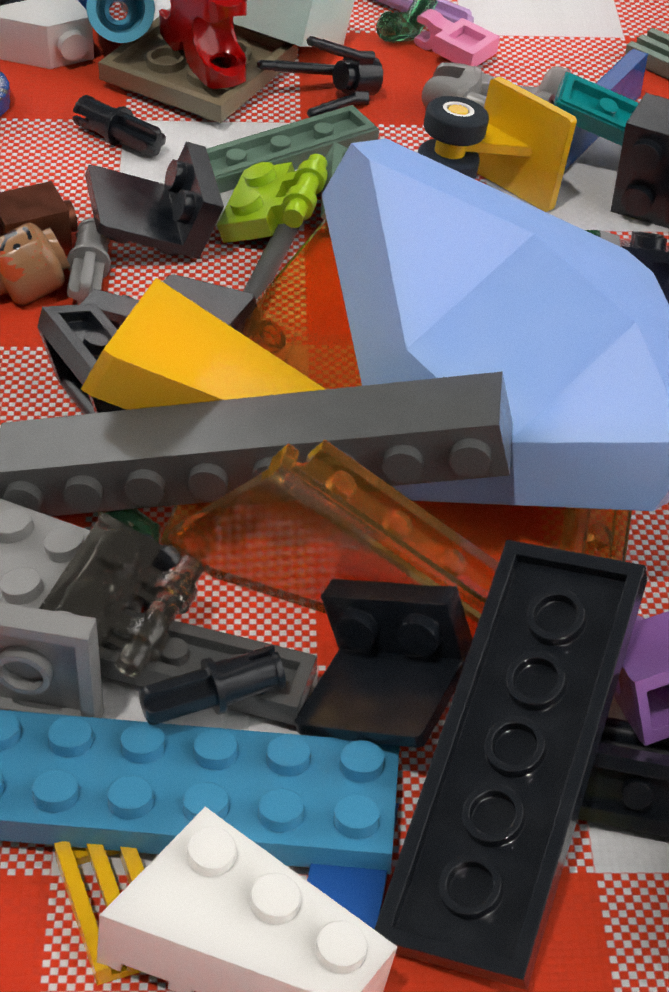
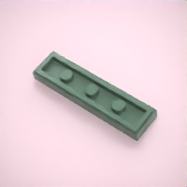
M350 105L213 146L206 150L219 192L223 193L235 189L243 171L254 164L270 162L276 165L292 162L294 170H296L303 161H306L314 153L326 157L334 142L349 148L351 143L378 140L379 128L356 107Z

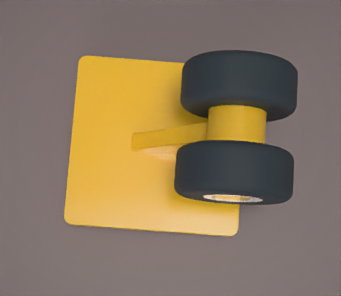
M496 77L490 80L484 107L472 100L457 96H442L431 100L426 108L424 129L434 139L422 143L418 153L473 179H476L478 173L542 211L547 212L554 209L577 119L574 115L502 77Z

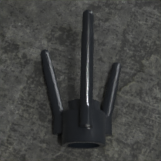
M314 36L307 38L306 41L309 46L344 57L343 60L338 61L335 65L279 60H259L257 62V67L261 70L333 76L335 87L338 90H342L348 96L308 109V117L317 116L350 105H368L370 101L369 95L377 94L383 83L382 64L376 58L374 51H359Z

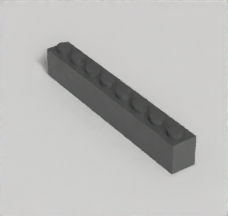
M501 371L4 422L0 427V499L48 516H61L509 476L513 421L503 372Z

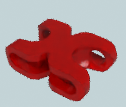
M170 0V9L159 10V29L162 38L174 51L184 49L186 61L191 71L204 85L212 89L234 87L246 81L247 57L238 44L234 31L233 17L247 15V0ZM219 57L226 68H220L211 63V61Z

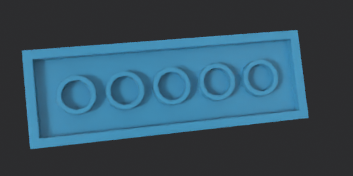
M0 710V841L54 845L57 842L68 841L71 847L87 848L86 843L103 845L105 850L120 851V847L137 848L138 853L159 854L206 807L287 866L310 867L311 864L387 870V874H391L400 746L331 737L165 723L152 725L141 721Z

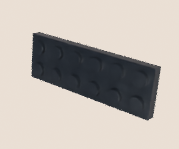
M506 540L374 929L397 946L396 954L528 990L646 587L647 573L645 565Z

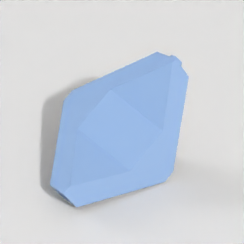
M387 138L351 143L323 191L322 200L362 386L502 371L513 421L509 476L397 485L393 487L407 501L654 511L669 503V304L654 273L628 250Z

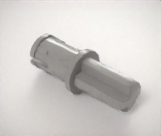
M88 218L79 223L75 247L70 250L67 256L70 268H68L70 276L67 296L77 300L76 305H79L94 289L102 290L103 278L108 275L111 269V258L107 253L110 239L97 232L94 218Z

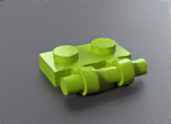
M314 153L298 166L297 171L294 170L292 162L276 165L270 162H260L245 169L217 223L223 243L271 237L278 224H286L291 228L300 227L304 220L312 216L317 204L316 194L323 190L327 181L328 172L326 168L328 163L326 158L321 154Z

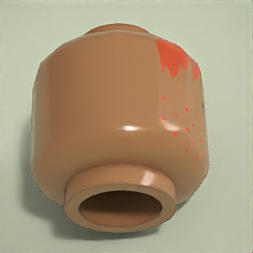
M25 223L0 236V296L8 293L13 302L17 305L25 306L63 286L65 282L63 271L70 268V264L50 228L42 231L40 227L33 223Z

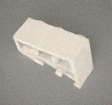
M204 807L99 915L97 963L109 966L117 971H121L122 966L125 965L169 981L168 989L175 992H384L397 946L211 810Z

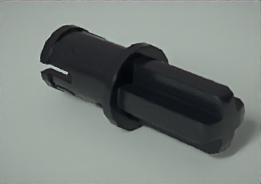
M84 95L79 98L73 108L74 113L86 117L73 116V121L76 125L104 136L106 142L113 146L121 143L148 156H156L166 142V136L164 133H161L159 127L134 117L132 111L124 106L114 108L96 100L92 96Z
M270 644L246 654L216 662L210 657L204 658L200 663L201 669L145 685L139 691V700L144 717L152 725L211 707L219 715L226 713L227 705L256 695L285 689V671L278 651L275 652L274 645Z

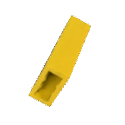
M158 278L153 281L105 346L81 387V390L90 396L126 410L326 390Z

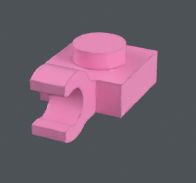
M428 9L417 16V22L425 25L429 31L425 30L414 37V43L424 50L433 49L434 53L450 60L451 63L478 66L497 53L500 36L464 18L453 23L433 9Z

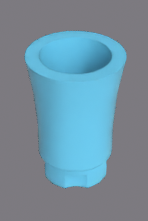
M87 0L86 11L90 24L100 36L115 43H128L137 40L148 31L154 19L155 5L154 0ZM115 2L121 3L122 11L127 12L126 17L122 20H115L110 16L109 8Z

